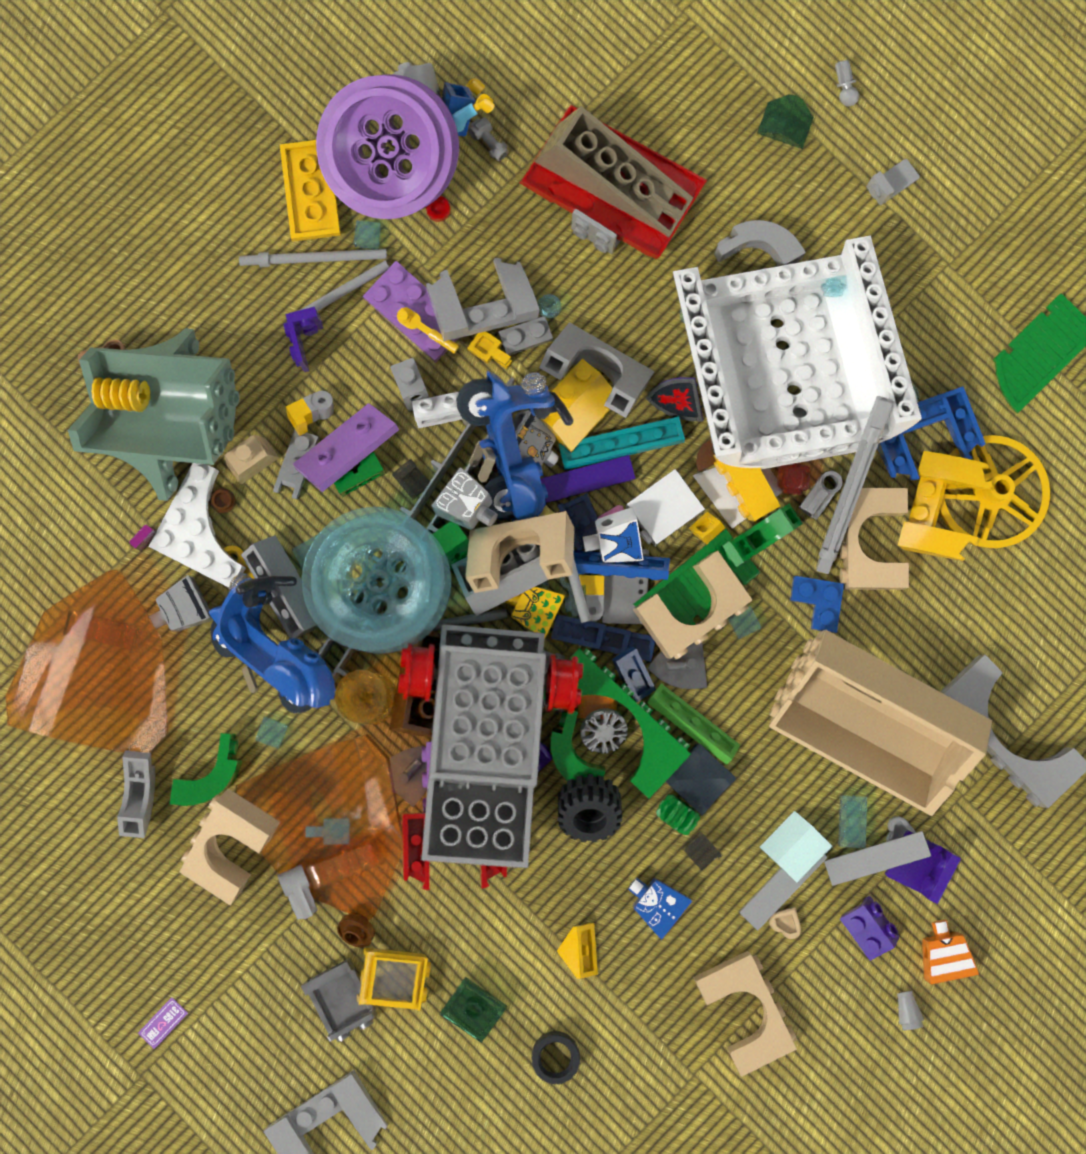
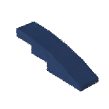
M558 614L556 615L551 639L617 655L630 647H635L641 659L652 662L656 646L654 639L648 635L590 621L581 623L580 619Z

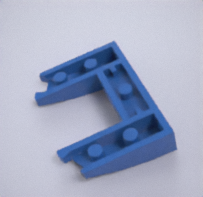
M960 387L917 402L922 419L906 431L878 443L877 449L891 478H895L897 473L910 475V480H918L919 475L903 434L944 420L961 457L970 460L973 457L969 452L977 444L983 447L986 443L965 389Z

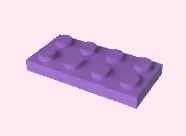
M395 261L363 295V298L436 363L448 349L429 338L427 334L418 328L409 329L397 320L398 311L401 308L407 307L420 315L422 323L440 332L426 287Z

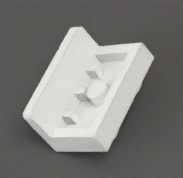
M459 392L412 401L414 417L418 428L462 420L457 409V396Z

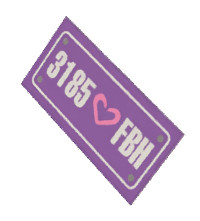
M171 997L138 1034L155 1049L188 1012Z

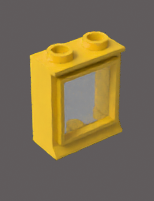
M364 947V970H361L360 994H357L359 1005L367 1004L417 1009L420 1011L421 1003H425L427 998V988L424 987L425 977H429L431 962H428L426 955Z

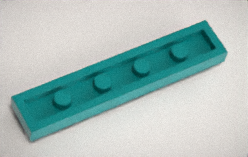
M674 417L584 438L572 452L567 450L562 444H559V450L564 470L684 443L685 437L679 417Z

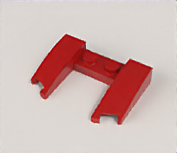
M402 813L403 880L407 881L410 876L423 882L422 889L430 890L429 861H421L425 813ZM480 865L481 888L489 887L487 880L499 873L502 874L503 878L507 877V867Z

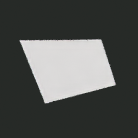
M716 467L693 475L731 528H734L746 519L742 517L737 506L740 504L735 496L732 497L727 490L726 484L728 482L724 474L720 475ZM769 468L761 469L775 497L785 491Z

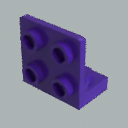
M315 306L285 314L287 322L283 323L287 338L289 337L291 344L293 343V346L289 347L292 359L296 362L297 367L301 366L304 372H309V367L300 334L310 336L317 334L318 330L324 329L322 319Z
M907 830L904 836L913 834V832ZM926 839L931 853L930 857L887 869L885 875L920 892L928 900L938 904L961 858L950 850Z

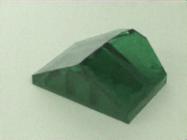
M788 94L768 102L757 134L803 149L814 117L802 98Z

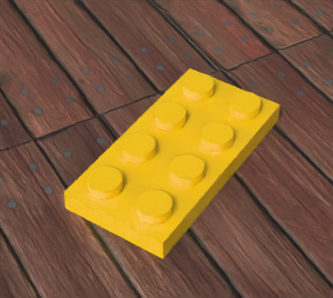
M316 140L280 144L292 242L341 236L336 195L328 186L321 172L317 158Z

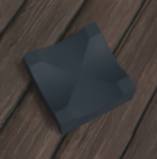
M697 743L689 751L691 755L667 779L666 783L700 815H703L715 800L736 780V777L720 764L700 743Z

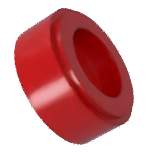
M439 196L433 203L426 206L428 217L435 222H442L450 215L449 201L443 196Z

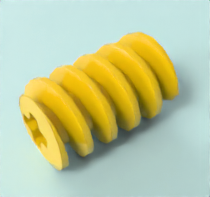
M96 377L92 384V399L96 407L100 409L143 412L150 401V388L146 381L140 384L138 380H132L131 382L129 379L121 381L119 378L114 380L105 378L103 380L101 377Z

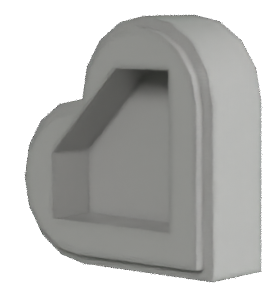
M894 816L888 821L889 833L887 834L886 842L903 837L907 830L913 833L916 832L906 819Z

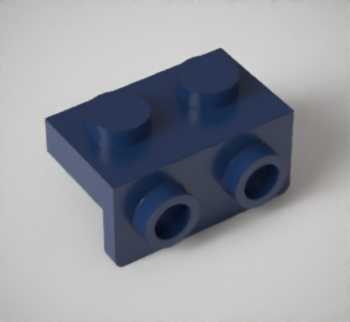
M587 493L565 504L557 505L559 512H567L574 526V548L577 551L585 550L584 536L597 534L595 521L599 517Z

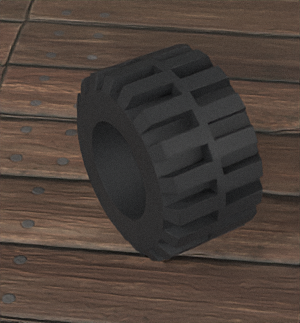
M587 774V777L580 775L575 780L572 778L568 780L567 784H563L561 791L558 793V821L560 829H563V833L566 836L571 835V839H580L581 842L592 841L593 843L599 839L602 841L606 840L608 835L613 836L616 830H619L622 822L621 793L617 785H613V781L610 779L604 780L603 776L593 777V774Z

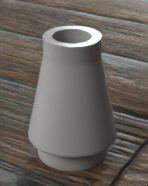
M913 992L897 993L899 1024L902 1025L903 1031L922 1028L924 1018L913 996Z

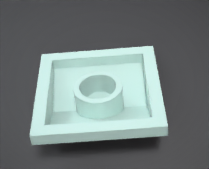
M795 811L760 846L796 883L832 847L812 825Z

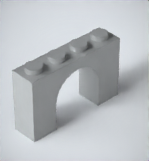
M570 322L550 345L539 367L561 380L572 366L577 365L581 359H584L592 367L599 369L610 378L614 387L604 406L625 418L646 389L655 372Z

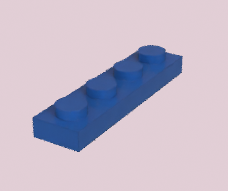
M573 550L578 574L593 573L602 576L617 575L627 578L641 577L652 580H668L670 558L643 556L642 561L603 562L601 552Z

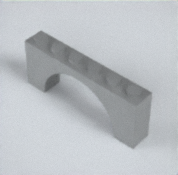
M978 655L940 692L989 718V696L995 682L1003 673L986 655ZM992 728L990 730L987 751L992 756L991 761L999 769L1002 770L1004 768L1010 775L1008 777L1010 782L1017 788L1022 787L1027 793L1026 798L1035 807L1049 808L1086 772V760L1075 748L1065 747L1049 758L1031 761L1018 757L1008 751L998 741Z

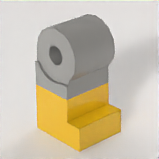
M318 391L286 406L287 417L299 436L308 432L307 425L319 419L325 420L332 416L334 405L330 393Z
M579 575L581 586H585V600L591 618L590 622H595L603 615L604 576Z

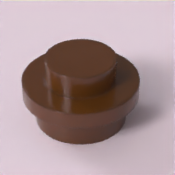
M221 488L212 494L210 503L215 511L228 513L235 507L236 498L230 490Z

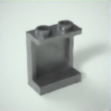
M350 958L305 981L301 985L305 996L309 994L328 1032L327 1038L329 1042L334 1039L337 1042L346 1039L351 1035L350 1031L358 1026L360 1030L374 1023L373 1018L378 1013L374 1005H359L357 994H360L362 982Z

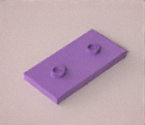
M368 403L294 462L293 465L299 473L323 492L399 429L393 421Z

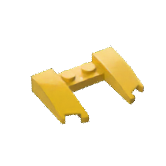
M923 451L918 469V475L920 476L909 520L903 523L898 546L906 551L964 561L965 558L960 555V552L969 542L976 546L980 538L935 528L947 484L993 491L994 484L992 481L986 482L983 469L990 468L989 464L957 456Z

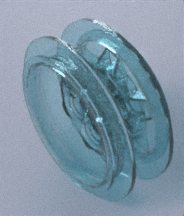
M366 507L339 516L318 534L305 558L302 573V589L310 615L319 628L330 638L344 646L368 653H392L400 651L402 648H407L408 642H411L412 645L418 643L436 627L449 601L451 572L448 559L439 541L419 522L394 509ZM382 551V560L374 563L372 559L374 553ZM400 561H405V570L402 573H396V564ZM356 566H361L362 574L358 578H353L352 570ZM378 577L385 579L381 581L384 584L382 587L376 585ZM402 586H407L408 595L404 599H399L398 590ZM363 591V601L356 604L354 601L355 594ZM385 601L387 603L386 612L378 614V604Z

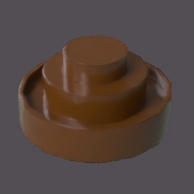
M347 914L342 917L337 926V932L341 939L354 947H367L375 935L374 927L363 915Z

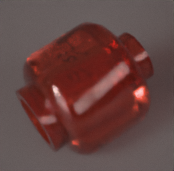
M803 462L779 466L778 488L783 490V494L802 495V491L809 489L810 467L803 465Z

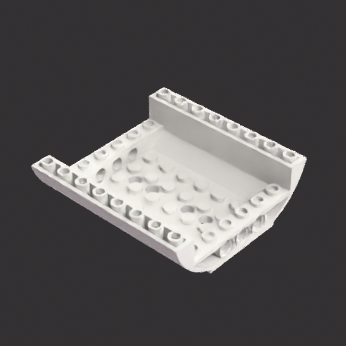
M871 236L846 240L842 254L838 256L701 280L698 267L673 271L716 458L720 462L735 467L767 469L856 452L876 396L889 398L894 401L879 443L906 431L922 419ZM779 319L784 325L780 328H775L771 325L770 321ZM778 341H785L789 344V348L781 350L776 346V343ZM795 385L800 388L801 392L797 395H792L788 392L787 387ZM795 408H802L806 411V416L802 418L796 417L793 414V410Z

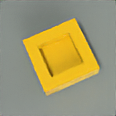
M706 512L689 529L705 544H708L725 527L721 521L709 512Z

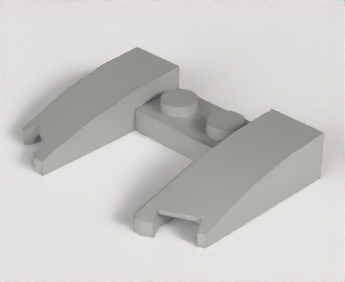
M494 258L493 262L506 299L465 309L461 307L447 270L440 273L441 278L433 285L430 283L426 284L443 341L538 319L540 309L520 262L513 265L502 263L500 258Z
M352 1070L269 1124L263 1132L278 1154H314L303 1135L341 1110H344L371 1150L377 1145L374 1137L380 1127L386 1129L388 1124L355 1070Z

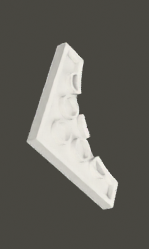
M192 463L149 547L233 589L237 586L246 567L236 562L221 548L214 536L215 532L208 512V501L211 499L213 485L219 471L207 464Z

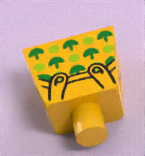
M533 587L504 603L515 607L511 618L531 632L544 633L545 640L565 596Z

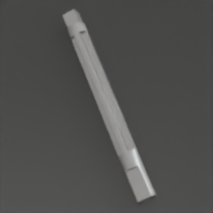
M876 396L819 552L820 557L816 565V570L829 574L832 563L837 557L894 403L889 398Z

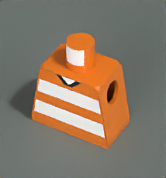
M947 920L932 922L934 936L923 938L922 940L925 981L930 984H936L979 975L963 934L959 932L950 933Z

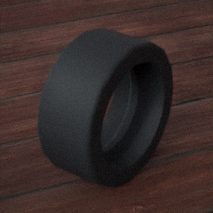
M550 1031L541 1035L532 1049V1067L536 1075L542 1081L549 1084H563L571 1080L577 1073L580 1065V1052L575 1040L568 1034L560 1031ZM553 1042L564 1044L571 1054L569 1066L560 1073L547 1071L541 1063L542 1050L546 1045Z

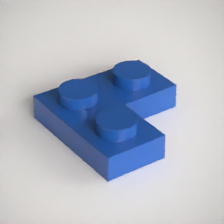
M793 576L790 601L814 605L811 629L837 633L844 584Z

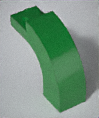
M789 503L724 544L723 548L726 551L727 558L737 567L803 523Z
M574 708L573 714L562 711L559 726L563 727V730L553 728L551 735V752L558 771L567 781L571 778L575 780L580 775L587 777V774H593V777H598V775L604 777L605 766L583 760L573 748L572 734L578 715V708Z
M221 733L215 767L206 777L199 780L173 779L170 797L171 805L192 806L211 801L217 794L219 796L222 795L233 784L242 764V760L232 759L238 750V740L235 739L236 734Z

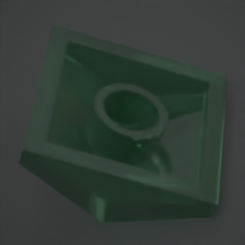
M465 977L456 987L439 1014L482 1043L508 1006Z

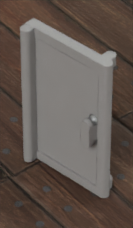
M642 549L643 556H649V550ZM617 575L604 576L602 624H642L633 611L635 608L633 603L648 592V578H627Z

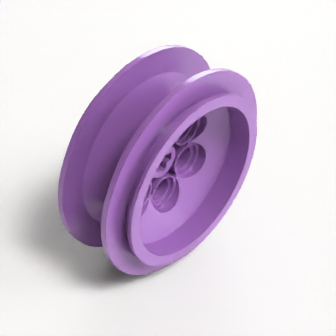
M385 74L358 79L342 88L331 99L318 125L316 151L318 163L325 181L344 204L356 212L369 217L395 219L411 215L425 208L438 199L445 191L457 167L459 138L452 114L443 100L432 89L410 77ZM395 115H399L403 120V125L400 129L396 128L393 124ZM371 120H375L379 124V131L377 133H373L370 130L369 124ZM412 134L416 135L420 140L418 148L412 147L409 142ZM393 141L392 145L395 146V150L389 151L390 147L386 146L387 142ZM365 144L369 145L372 149L370 158L363 154V146ZM404 159L411 161V172L404 170L402 165ZM380 164H385L388 167L389 174L387 177L380 174Z

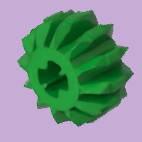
M668 794L660 802L656 810V814L661 820L683 835H689L695 829L700 819L699 813L672 794Z

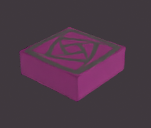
M146 524L135 534L129 543L135 549L143 551L152 541L157 531Z

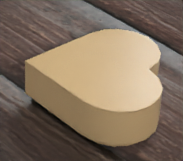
M795 907L776 911L768 919L770 927L774 931L781 932L788 939H795L801 933V926Z

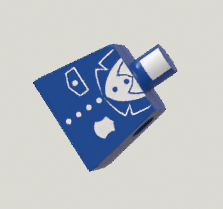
M636 877L627 888L638 897L632 905L633 908L660 939L664 938L692 902L688 896L656 878H653L647 886Z

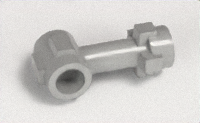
M483 117L481 120L478 118L468 128L471 137L475 141L482 138L491 149L489 155L492 158H496L497 161H501L509 153L507 145L504 141L502 143L497 142L491 135L492 125L487 118Z

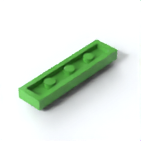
M662 683L656 688L647 702L726 765L733 759L740 747L738 742Z

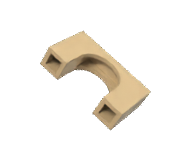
M908 488L861 489L843 538V544H841L839 549L840 559H843V569H840V583H844V589L904 590L909 588V563L876 562L863 553L858 541L860 527L867 518L873 516H903L908 513Z
M567 512L470 530L466 579L473 591L478 593L499 589L500 568L503 559L513 549L525 544L540 545L539 564L547 579L573 575L574 526Z
M719 551L711 553L693 566L711 595V608L703 621L696 625H686L677 621L658 594L650 596L633 609L667 659L673 657L676 660L688 652L687 647L692 643L700 644L709 637L706 633L713 628L716 631L729 623L728 617L733 614L738 616L749 608L747 604L752 601L751 597Z
M227 789L221 796L217 794L208 807L211 809V812L207 813L199 824L202 827L201 831L198 830L190 841L193 845L192 848H189L181 859L184 864L180 873L231 905L243 891L251 874L228 860L221 853L217 845L216 835L232 836L257 853H260L271 840L280 822L230 789Z
M749 951L693 977L707 1005L739 991L749 992L757 996L762 1003L764 1015L759 1029L751 1036L727 1047L741 1077L797 1050L794 1041L797 1040L791 1026H785L782 1019L786 1016L779 1002L774 1003L771 994L775 992L768 978L763 980L759 972L763 967L757 955L752 957Z

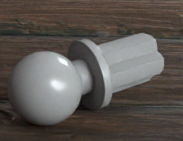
M849 60L837 62L835 64L839 81L837 87L842 86L843 88L840 93V101L845 106H853L859 100V92L855 87H852V83L856 82V79H853Z

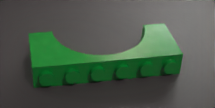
M579 648L568 660L575 656L578 657V663H583L582 679H579L577 689H581V696L600 695L620 702L631 711L641 727L643 734L642 758L630 781L650 799L691 755L687 750L690 745L681 736L677 738L669 733L671 727L663 719L660 718L656 721L650 715L653 710L643 701L638 704L632 698L634 692L624 683L619 686L613 680L616 675L606 666L601 669L595 663L597 658L587 648L584 651ZM543 688V699H544V700H545V688Z

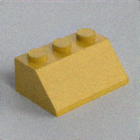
M581 359L552 391L559 396L574 420L573 424L566 426L558 412L550 413L547 418L540 420L555 435L556 441L572 452L611 410L604 405L613 388L599 371L584 359Z

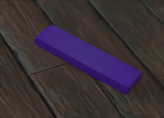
M627 455L541 478L540 480L541 484H545L548 492V498H545L547 504L633 481L636 478L630 457Z

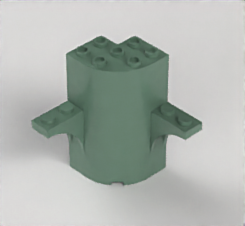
M187 328L168 341L146 348L117 350L90 347L79 359L91 404L68 429L73 450L76 452L110 455L129 463L147 478L154 488L158 500L168 501L178 487V479L175 477L173 461L214 465L219 456L223 454L228 442L233 440V426L236 406L239 403V393L235 390V372L231 368L230 359L195 356L199 351V342L195 337L194 329ZM96 377H101L103 380L105 378H111L112 380L119 378L121 381L129 379L131 382L132 380H138L140 384L146 381L150 388L149 404L143 412L100 409L96 407L92 399L91 390L94 379Z

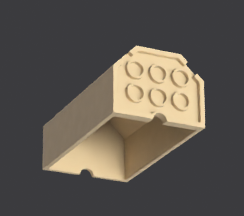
M827 630L820 631L814 640L809 639L802 651L804 652L803 656L798 655L791 666L794 670L788 676L785 687L781 686L775 696V700L778 702L774 703L769 712V715L772 717L769 724L770 728L930 816L952 794L959 780L963 781L986 755L992 725L991 719Z

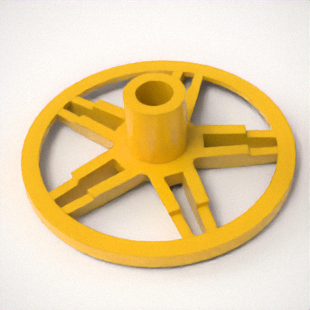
M987 435L983 436L985 443L1007 445L1018 450L1027 458L999 474L985 445L981 447L977 444L983 462L990 466L987 469L988 473L984 474L986 482H993V491L947 484L945 490L973 489V495L944 494L939 513L951 531L971 535L954 521L948 511L945 499L979 501L980 507L974 533L971 536L977 537L984 509L989 510L990 512L980 541L976 546L997 549L1017 544L1036 531L1049 507L1050 484L1042 463L1029 448L1011 438ZM974 447L971 450L973 459L980 462ZM955 448L949 455L958 457L960 453ZM1030 461L1033 465L1014 481L1009 477L1010 474ZM1035 469L1039 475L1042 487V500L1038 513L1034 512L1027 503L1014 494L1015 487L1024 481ZM1010 501L1019 509H1021L1024 513L1033 518V522L1025 518L1016 510L1009 507L1008 504L1010 503ZM1000 508L1029 525L1023 532L1012 538L987 540L989 531L993 527Z

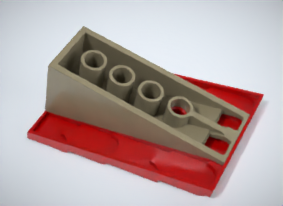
M570 105L519 183L570 213H573L575 209L579 210L614 232L619 241L622 240L643 254L658 259L707 180L604 124L582 106L577 109Z

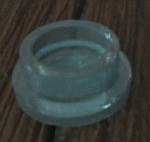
M827 279L826 283L821 284L823 296H843L846 284L841 283V279Z
M546 294L537 303L540 309L539 314L543 317L554 318L561 312V302L555 295Z

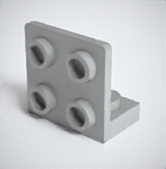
M575 209L573 211L571 225L573 233L580 239L585 240L587 238L593 242V245L603 253L607 251L613 254L621 242L617 239V235L579 210Z

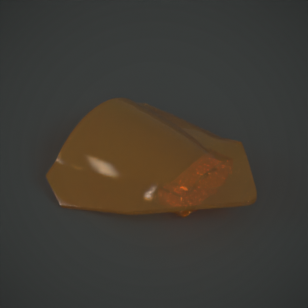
M118 570L105 572L42 613L33 638L6 693L8 726L59 740L122 753L125 750L150 753L168 733L162 638L122 572Z
M369 734L313 751L236 785V794L280 822L271 840L261 851L262 855L279 874L302 865L310 885L308 888L314 899L348 914L363 915L368 920L375 916L402 854V826L390 758Z

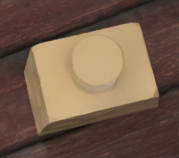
M257 435L250 436L224 455L226 465L241 485L279 459V456L266 438Z

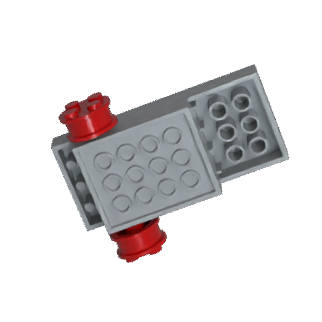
M442 625L438 668H435V663H433L434 644H430L429 648L413 647L412 643L408 642V647L402 648L401 667L406 669L405 674H400L398 693L403 694V700H407L408 696L422 697L425 699V702H429L431 684H433L434 679H437L421 861L528 868L533 788L537 786L543 688H545L546 712H551L552 708L567 709L568 714H573L574 708H577V705L581 703V689H577L579 679H582L583 663H578V657L573 656L571 660L556 659V656L551 654L546 678L544 677L546 654H543L544 633Z

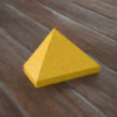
M594 923L573 926L557 952L577 979L598 975Z

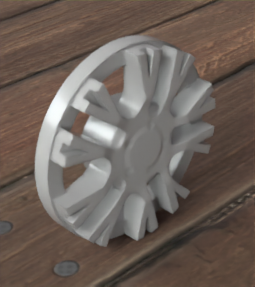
M608 708L598 709L590 713L583 720L580 736L584 745L589 750L607 754L609 753L608 751L618 749L623 740H626L627 725L623 716L616 710ZM603 714L604 719L597 722L595 717ZM618 719H620L621 724H618V725H616V726H613V724H614ZM585 731H593V734L585 736ZM614 737H619L615 742L612 740ZM602 742V747H597V744Z

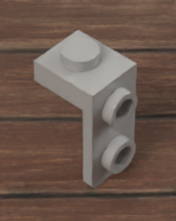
M904 159L884 174L879 171L872 176L866 187L871 196L881 206L916 182L920 176L910 162Z

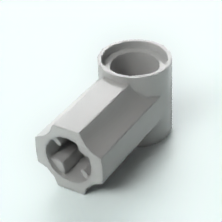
M828 471L820 475L811 491L799 506V509L809 517L817 520L835 493L841 489V476L835 471ZM825 477H831L834 480L835 486L832 490L824 486Z
M302 865L277 875L285 896H288L297 920L313 916L318 910L308 888L310 885Z

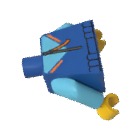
M476 78L470 79L466 86L444 82L441 99L452 114L458 136H466L470 120L478 114V110L482 109L485 113H489L495 107L493 99L487 94H481L475 103V98L471 91L477 96L485 88V85Z

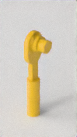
M407 307L401 308L398 311L397 320L409 329L418 328L427 334L429 338L455 354L460 345L452 340L443 341L441 333L422 323L418 313Z

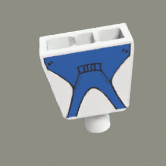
M634 507L597 519L595 521L597 534L583 537L585 552L600 549L603 562L643 560L638 521Z

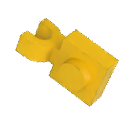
M486 331L478 333L467 347L469 352L487 364L491 359H494L507 370L512 363V360H510L511 356L499 349L502 346V342Z

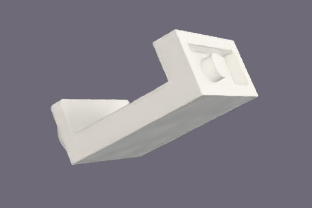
M676 469L626 505V509L634 507L638 525L642 529L640 534L648 545L652 543L654 547L705 510Z

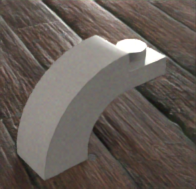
M125 750L122 757L124 794L117 816L119 836L145 838L154 801L155 766H152L151 753Z

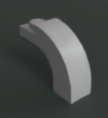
M754 220L734 226L730 234L731 237H726L717 244L718 247L714 255L721 262L743 249L758 248L767 252L778 267L801 261L806 252L797 238L784 227L768 221Z

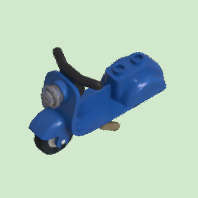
M487 371L486 380L475 379L466 383L459 390L457 396V409L461 417L469 424L475 426L486 425L489 439L477 442L469 463L472 467H477L483 456L484 463L478 474V479L481 482L487 481L494 463L496 464L499 476L490 480L484 487L492 499L489 509L498 514L496 519L502 521L512 519V522L538 517L546 505L545 498H548L546 486L544 483L541 484L540 476H543L542 467L539 461H534L532 456L521 458L511 413L522 409H529L533 416L545 419L550 413L558 412L566 426H571L574 420L559 396L555 392L548 390V386L545 385V376L539 373H529L520 382L521 385L507 387L499 376Z
M241 573L231 580L229 585L230 592L222 606L209 610V614L213 619L210 634L215 650L223 657H237L246 664L242 669V673L251 693L258 691L257 683L251 671L253 670L278 690V696L282 705L292 713H303L313 707L319 708L329 705L330 700L335 698V682L330 669L320 655L313 652L304 645L303 641L297 638L280 641L278 645L263 632L260 626V612L263 605H268L272 602L271 592L273 587L295 586L297 579L293 576H268L252 579L246 573Z

